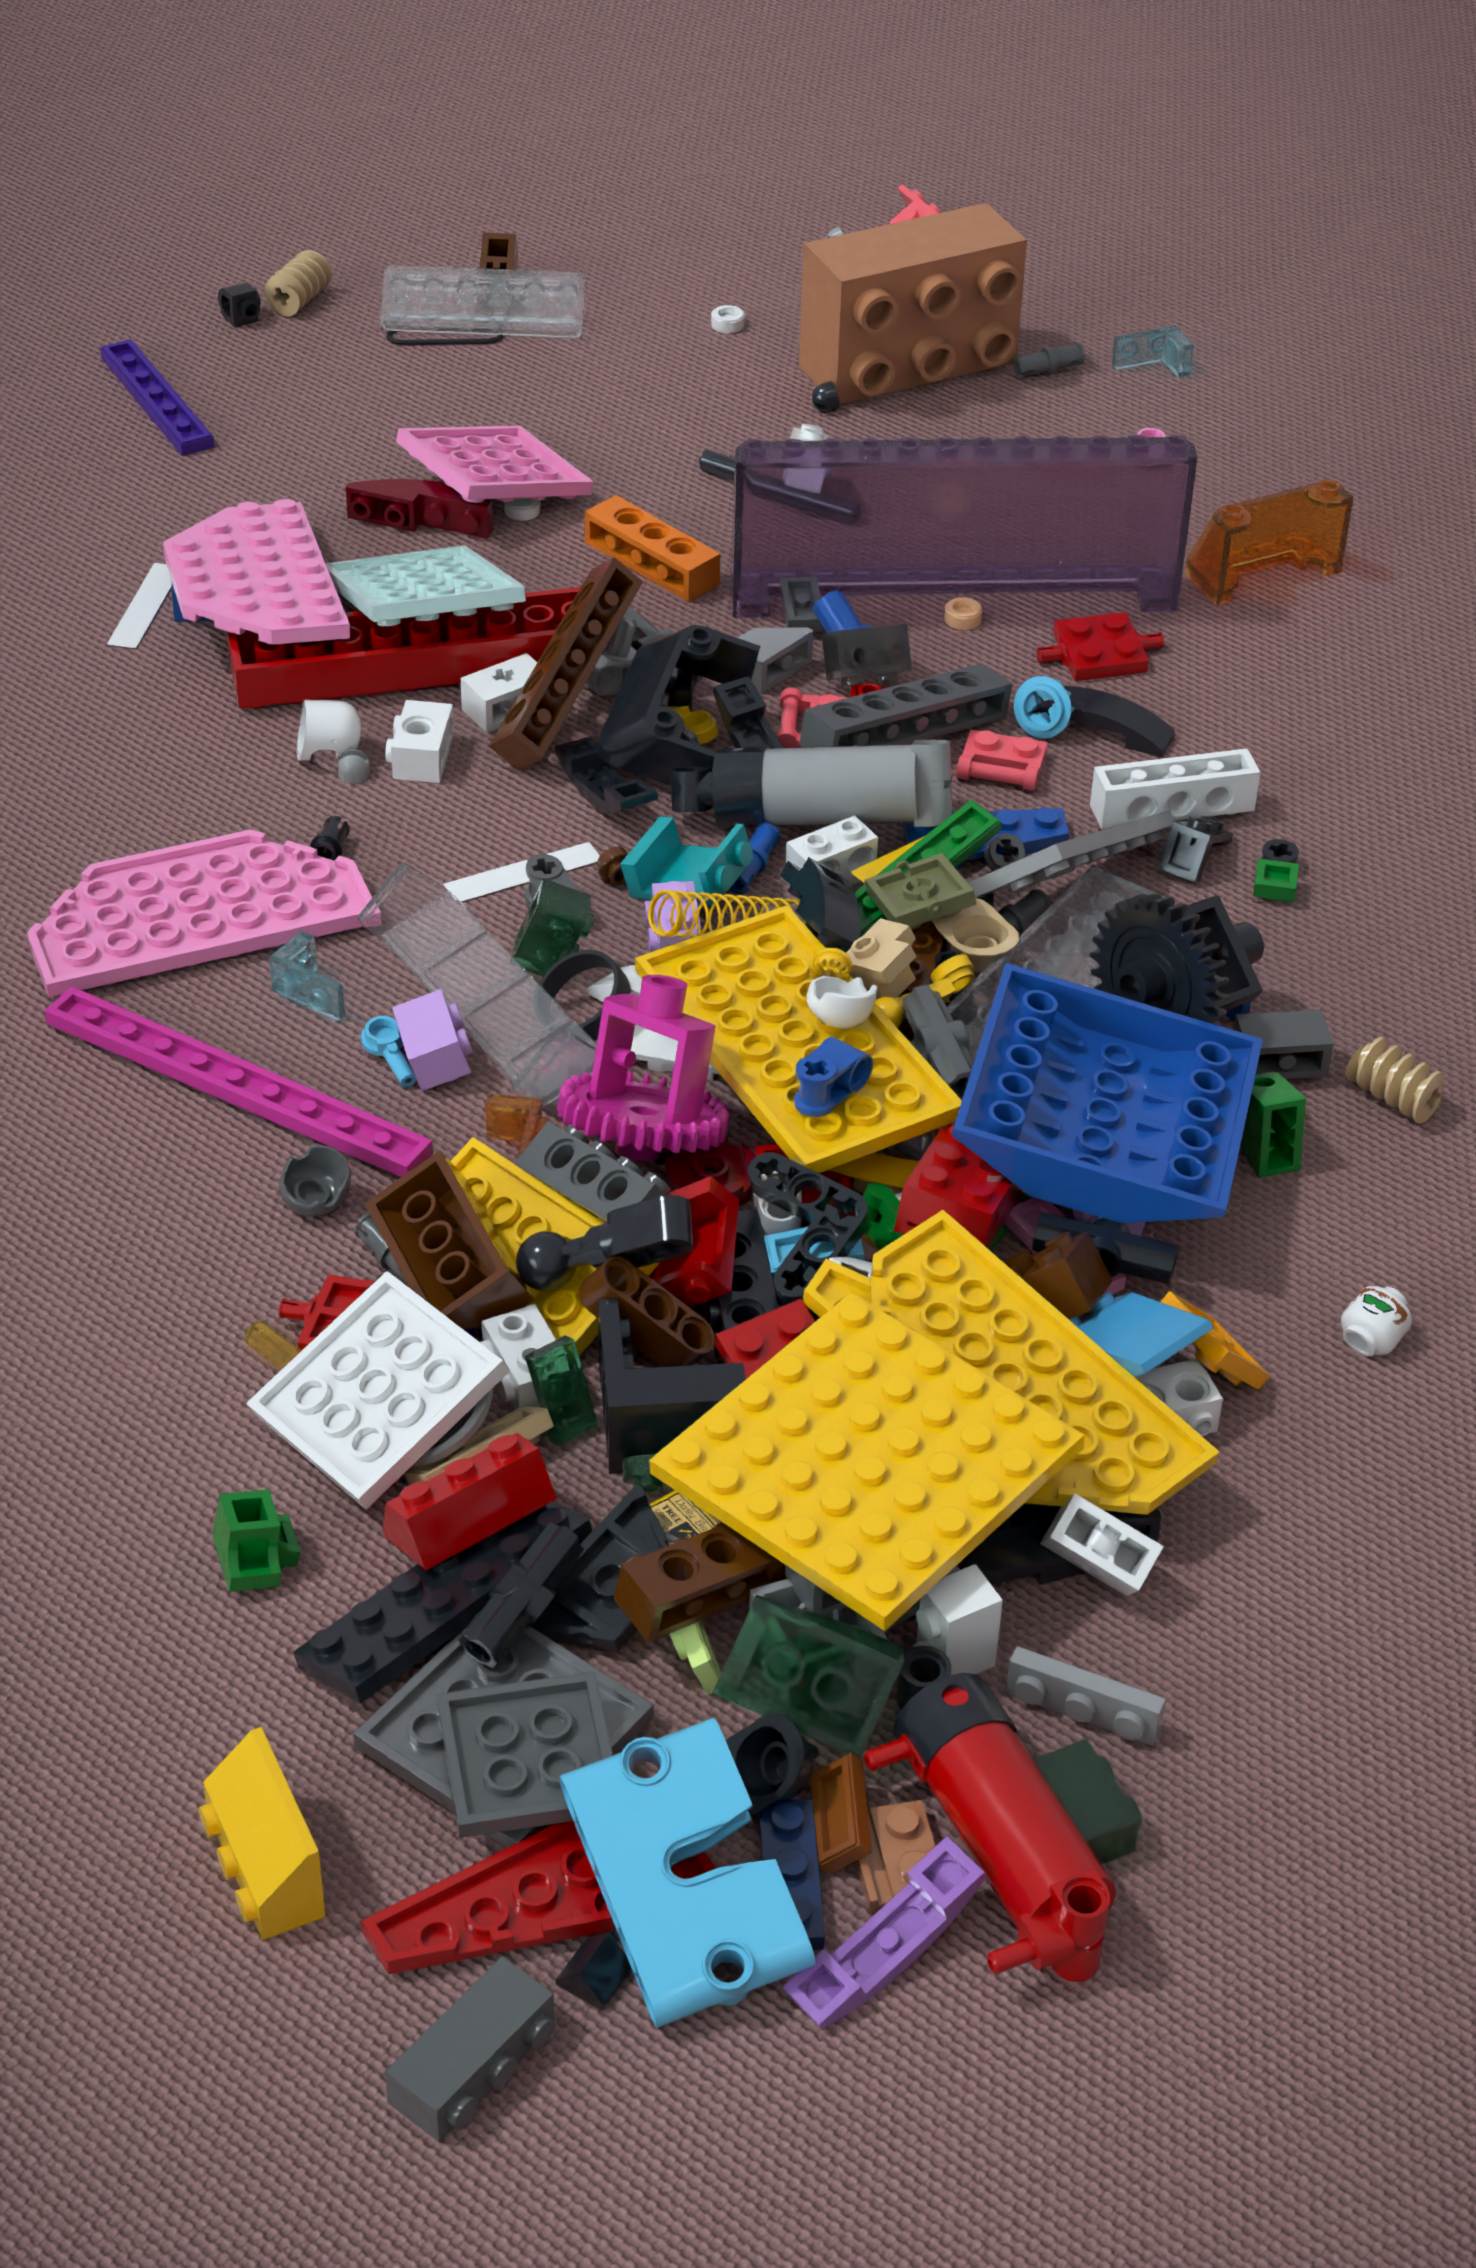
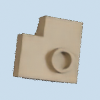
M880 918L862 937L855 940L851 948L846 952L852 961L850 976L853 979L856 977L862 978L866 991H869L872 985H877L876 1000L881 997H899L916 979L909 966L917 957L911 947L916 938L910 926Z

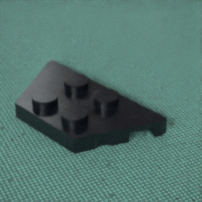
M638 1484L580 1544L584 1548L579 1556L580 1558L555 1587L556 1595L530 1627L554 1642L619 1651L637 1631V1628L614 1600L621 1565L636 1555H646L669 1546L666 1534L658 1518H656L643 1488Z

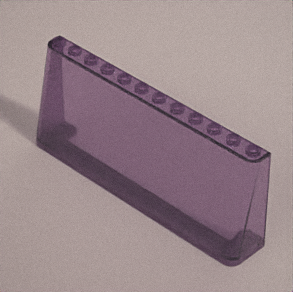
M1178 434L1167 437L1132 435L1130 437L1117 438L1095 435L1091 438H1070L1067 436L1030 438L1018 436L1014 439H993L983 436L976 439L941 437L933 440H917L911 437L899 440H878L876 438L842 441L835 438H827L822 441H801L799 439H787L785 441L747 440L735 450L729 585L732 617H770L769 596L780 595L779 578L817 576L821 595H826L835 590L843 592L844 595L1136 591L1141 612L1178 611L1198 458L1195 446L1186 437Z

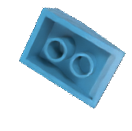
M1107 1292L1101 1296L1091 1311L1081 1317L1076 1316L1069 1319L1134 1377L1146 1374L1213 1329L1209 1319L1133 1292L1115 1298L1111 1292Z

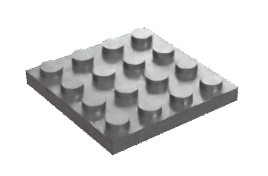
M532 1627L523 1629L493 1668L484 1664H478L464 1653V1648L458 1641L465 1630L463 1629L353 1733L354 1747L455 1813L436 1694L595 1671L613 1755L618 1754L654 1718V1704ZM548 1825L486 1835L505 1848H508L544 1830Z

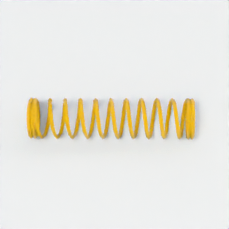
M663 889L657 892L651 899L648 908V920L652 931L658 936L673 937L676 935L680 938L687 936L693 938L704 934L707 926L710 932L713 931L711 916L715 906L718 911V925L716 929H719L720 925L721 928L724 927L723 919L727 907H729L731 913V924L736 923V916L740 907L743 913V920L749 918L752 908L754 909L755 916L762 914L764 909L768 912V905L771 903L775 905L774 909L788 905L793 911L790 904L794 903L798 906L800 900L759 898L756 896L747 897L743 895L734 896L730 894L722 895L717 893L709 894L704 892L696 893L690 891L685 893L683 891ZM668 894L659 906L657 915L659 930L654 918L655 906L661 896ZM672 897L675 901L670 914L672 928L666 932L661 925V911L665 901ZM685 897L688 900V903L684 909L683 914V906L681 899ZM696 898L701 901L697 912L693 903ZM711 899L714 903L708 912L706 901ZM721 900L726 902L722 913L718 904ZM736 901L738 906L733 913L731 903ZM745 902L751 904L747 913L745 912V908L743 906ZM757 903L763 905L759 914L755 906ZM691 904L693 910V922L691 928L688 930L686 925V914ZM704 906L706 922L701 931L698 918L700 910ZM675 907H676V908H677V916H676V921H675V924H674L673 915H674V911H675ZM682 923L686 931L684 934L679 933ZM695 923L697 931L699 933L697 935L691 933L694 929Z

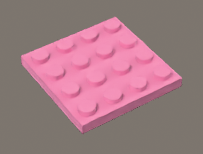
M520 425L398 428L396 442L407 450L411 457L417 458L422 462L428 471L438 475L447 486L459 492L466 501L481 503L484 499H498L512 502L515 498L524 497L541 501L551 496L575 499L578 495H591L594 481Z

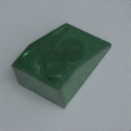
M756 1595L714 1687L713 1694L762 1716L768 1713L784 1714L794 1721L800 1733L847 1754L851 1752L861 1758L903 1666L904 1647L857 1626Z

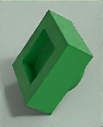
M1258 858L1253 896L1274 901L1294 902L1299 864Z

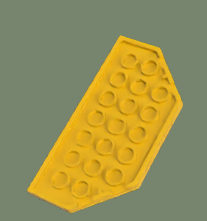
M944 1210L933 1215L873 1255L870 1304L1085 1435L1084 1449L1025 1503L1064 1507L1073 1494H1077L1104 1511L1147 1515L1217 1463L1220 1452Z

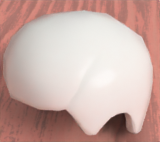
M821 976L810 983L807 992L808 1007L827 1026L842 1029L853 1028L861 1025L870 1016L875 1004L878 987L877 985H872L870 990L866 991L860 977H856L847 983L839 978Z

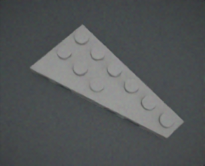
M1168 810L1060 842L972 880L968 884L973 888L975 898L1007 887H1011L1013 892L1031 884L1035 885L1051 878L1055 879L1063 876L1083 864L1087 865L1102 858L1106 859L1121 852L1125 853L1140 846L1144 847L1164 839L1162 831L1172 827L1175 821L1171 811Z

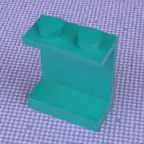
M659 816L620 865L631 898L651 900L652 883H667L670 881H694L696 893L704 892L725 895L753 860V849L748 841L744 824H736L717 848L682 845L674 818ZM696 898L697 905H700L701 901ZM711 899L706 901L707 906H712L714 903Z

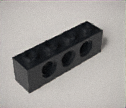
M758 1210L738 1211L732 1290L730 1293L707 1301L708 1323L711 1328H718V1333L779 1308ZM714 1342L716 1363L726 1364Z

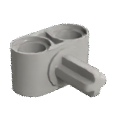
M623 616L609 644H607L586 681V684L598 695L606 696L619 693L637 652L631 646L637 624L636 620L631 617Z

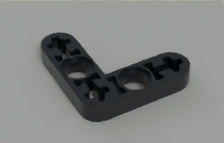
M774 1152L763 1153L756 1156L748 1166V1177L754 1194L811 1223L774 1275L776 1296L782 1305H787L798 1299L803 1301L805 1288L825 1259L829 1260L832 1257L848 1256L869 1226V1211L866 1200L859 1193ZM774 1171L778 1172L779 1179L771 1177L770 1175L773 1174ZM765 1174L770 1177L763 1181L761 1175ZM783 1184L787 1185L786 1191H784ZM812 1187L821 1192L820 1197L812 1203H802L796 1199L797 1194L805 1188ZM831 1199H833L834 1207L830 1205ZM851 1210H855L856 1217L848 1215L844 1220L840 1219L839 1212L848 1214ZM818 1242H829L835 1246L834 1251L824 1258H817L809 1253L810 1248ZM803 1264H804V1266H805L806 1268H808V1269L805 1271V1273H804V1269H803ZM803 1277L804 1288L795 1286L792 1290H788V1282L796 1284Z

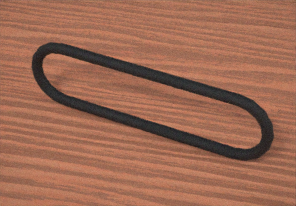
M491 325L403 326L393 328L386 334L388 341L398 345L488 344L498 342L504 336L502 329ZM493 330L499 333L494 338L400 340L391 337L392 334L399 331Z

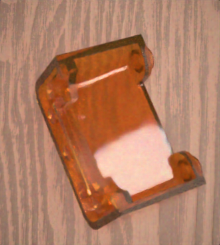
M1324 479L1317 483L1235 504H1226L1214 512L1187 555L1185 574L1215 605L1232 601L1233 588L1238 587L1239 576L1244 573L1290 561L1300 571L1307 569V564H1316L1323 567L1322 573L1325 576L1339 573L1342 571L1354 497L1337 481Z

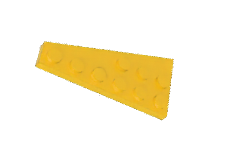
M474 1137L451 1160L452 1164L467 1179L515 1265L520 1245L534 1233L541 1231L556 1232L569 1241L585 1236L591 1227L604 1223ZM659 1262L640 1267L639 1269L649 1276L659 1265ZM590 1264L577 1267L571 1280L558 1290L542 1292L528 1286L535 1300L526 1306L536 1305L571 1365L598 1335V1318L583 1306L578 1292L582 1281L596 1270Z

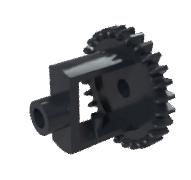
M1152 893L1150 895L1140 894L1116 903L1114 909L1104 913L1107 919L1097 924L1101 934L1095 935L1092 938V941L1099 950L1090 952V957L1099 963V967L1090 970L1091 975L1101 979V983L1094 987L1096 990L1221 1026L1218 1020L1223 1019L1228 1010L1251 1002L1263 991L1251 965L1262 958L1264 952L1263 938L1258 929L1250 923L1241 922L1233 925L1220 896L1209 897L1189 905L1182 903L1174 905L1175 899L1171 896L1162 898L1159 893Z

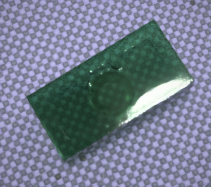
M564 1335L525 1356L539 1407L548 1410L554 1427L547 1430L550 1442L559 1446L598 1425L574 1339Z

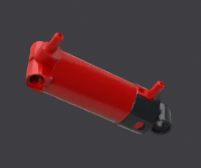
M925 1645L912 1647L902 1655L899 1663L896 1701L901 1711L894 1725L897 1740L865 1751L864 1761L866 1766L871 1771H876L908 1759L922 1784L924 1783L933 1792L976 1864L985 1872L986 1880L1018 1930L1017 1942L988 1953L987 1964L991 1972L1000 1974L1029 1962L1036 1970L1051 1966L1059 1977L1067 1981L1081 1982L1090 1979L1096 1974L1100 1965L1108 1911L1111 1909L1116 1897L1114 1882L1019 1738L1017 1728L987 1682L979 1675L972 1673L951 1675L952 1664L950 1659L940 1649Z

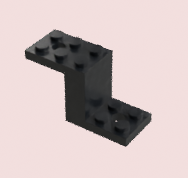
M618 1298L598 1299L599 1375L609 1474L650 1471L649 1460L746 1380L744 1364L726 1363L634 1369L632 1353L623 1351V1347H630L629 1318L619 1317Z

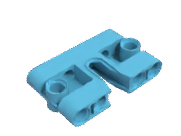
M714 1718L658 1739L649 1737L636 1738L629 1742L621 1753L559 1775L566 1804L656 2028L716 2004L725 2006L737 2004L745 1999L747 1994L753 1989L773 1983L816 1965L810 1940L776 1859L719 1867L689 1879L679 1878L671 1871V1868L676 1863L708 1851L751 1822L748 1810L752 1808V1802L723 1733ZM649 1762L657 1766L659 1771L653 1777L644 1779L634 1775L631 1769L638 1763ZM728 1962L738 1966L743 1974L735 1982L726 1983L721 1982L712 1973L713 1969L721 1963Z

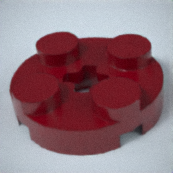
M728 1136L725 1137L724 1143L719 1142L718 1147L709 1146V1150L706 1151L696 1148V1152H689L680 1148L679 1153H673L672 1156L669 1153L666 1158V1184L671 1188L670 1192L712 1176L739 1199V1206L744 1205L751 1198L752 1189L748 1177V1166L755 1158L754 1154L743 1143H741V1149L736 1145L729 1144ZM712 1168L715 1173H704V1169Z

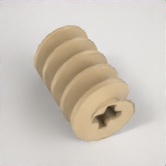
M304 250L298 253L267 281L265 296L270 307L282 316L290 317L295 315L318 292H321L325 286H328L332 280L331 265L318 252Z
M1382 1036L1376 1038L1371 1044L1361 1046L1346 1066L1345 1076L1347 1080L1353 1083L1357 1082L1361 1089L1371 1091L1374 1097L1381 1100L1385 1099L1387 1105L1399 1108L1403 1115L1413 1116L1416 1123L1422 1124L1427 1122L1435 1113L1442 1099L1443 1089L1441 1086L1444 1081V1073L1437 1070L1428 1077L1430 1072L1429 1064L1422 1062L1415 1067L1416 1057L1413 1054L1408 1053L1401 1058L1402 1049L1398 1045H1393L1387 1050L1388 1040Z

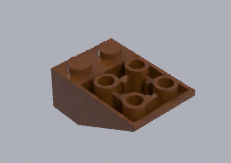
M1088 1231L1072 1237L1070 1232L1062 1233L1044 1244L1046 1249L1031 1255L1029 1249H1026L1004 1260V1263L1067 1319L1091 1311L1113 1282Z

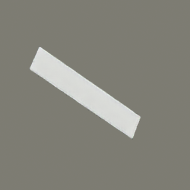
M153 564L107 645L137 648L171 588L172 580L167 564Z
M590 842L547 854L558 858L566 871L596 863L600 857ZM529 859L444 883L443 885L454 901L459 903L529 882L525 871L526 863Z

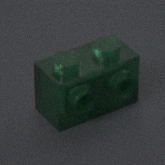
M543 878L515 937L510 965L543 977L559 960L569 954L578 952L580 944H577L579 937L587 938L594 920V914L588 913L591 895Z

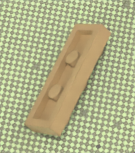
M523 1405L476 1431L462 1447L449 1456L428 1465L409 1468L404 1473L409 1485L426 1482L443 1473L445 1468L452 1462L471 1458L487 1449L492 1441L505 1435L518 1433L535 1445L540 1441L539 1435L554 1427L547 1409Z

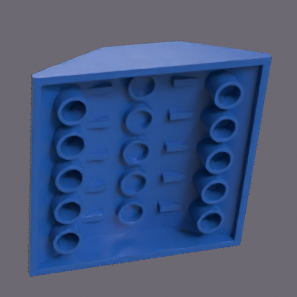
M1005 963L952 1136L1030 1196L1052 1204L1092 1214L1099 1218H1105L1118 1223L1224 1217L1263 1039Z

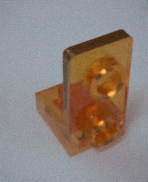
M488 1093L485 1104L487 1138L520 1141L518 1159L547 1121H549V1118L542 1117V1099Z

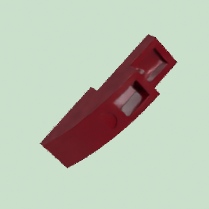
M382 479L348 483L345 487L347 518L412 532H415L419 525H425L487 539L493 532L492 500L484 499L481 503L466 501L459 492L447 486L444 482L414 479Z

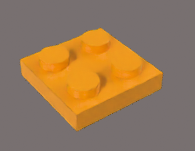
M1171 1291L1160 1301L1161 1303L1210 1320L1213 1329L1192 1343L1198 1348L1194 1355L1212 1372L1217 1373L1220 1371L1233 1384L1238 1386L1241 1381H1244L1257 1390L1271 1377L1213 1316Z

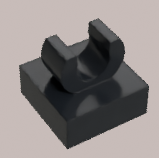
M678 669L676 682L670 679L664 693L669 694V696H662L659 705L667 707L689 706L690 712H692L693 673Z

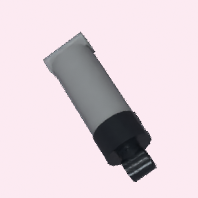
M915 740L912 745L778 749H768L767 747L717 748L714 755L713 771H710L709 767L703 766L670 769L672 811L701 812L714 807L716 823L720 829L734 828L736 824H744L745 828H757L761 823H770L772 825L834 824L854 815L862 823L914 822V827L938 826L952 815V790L950 785L953 776L951 772L950 741Z

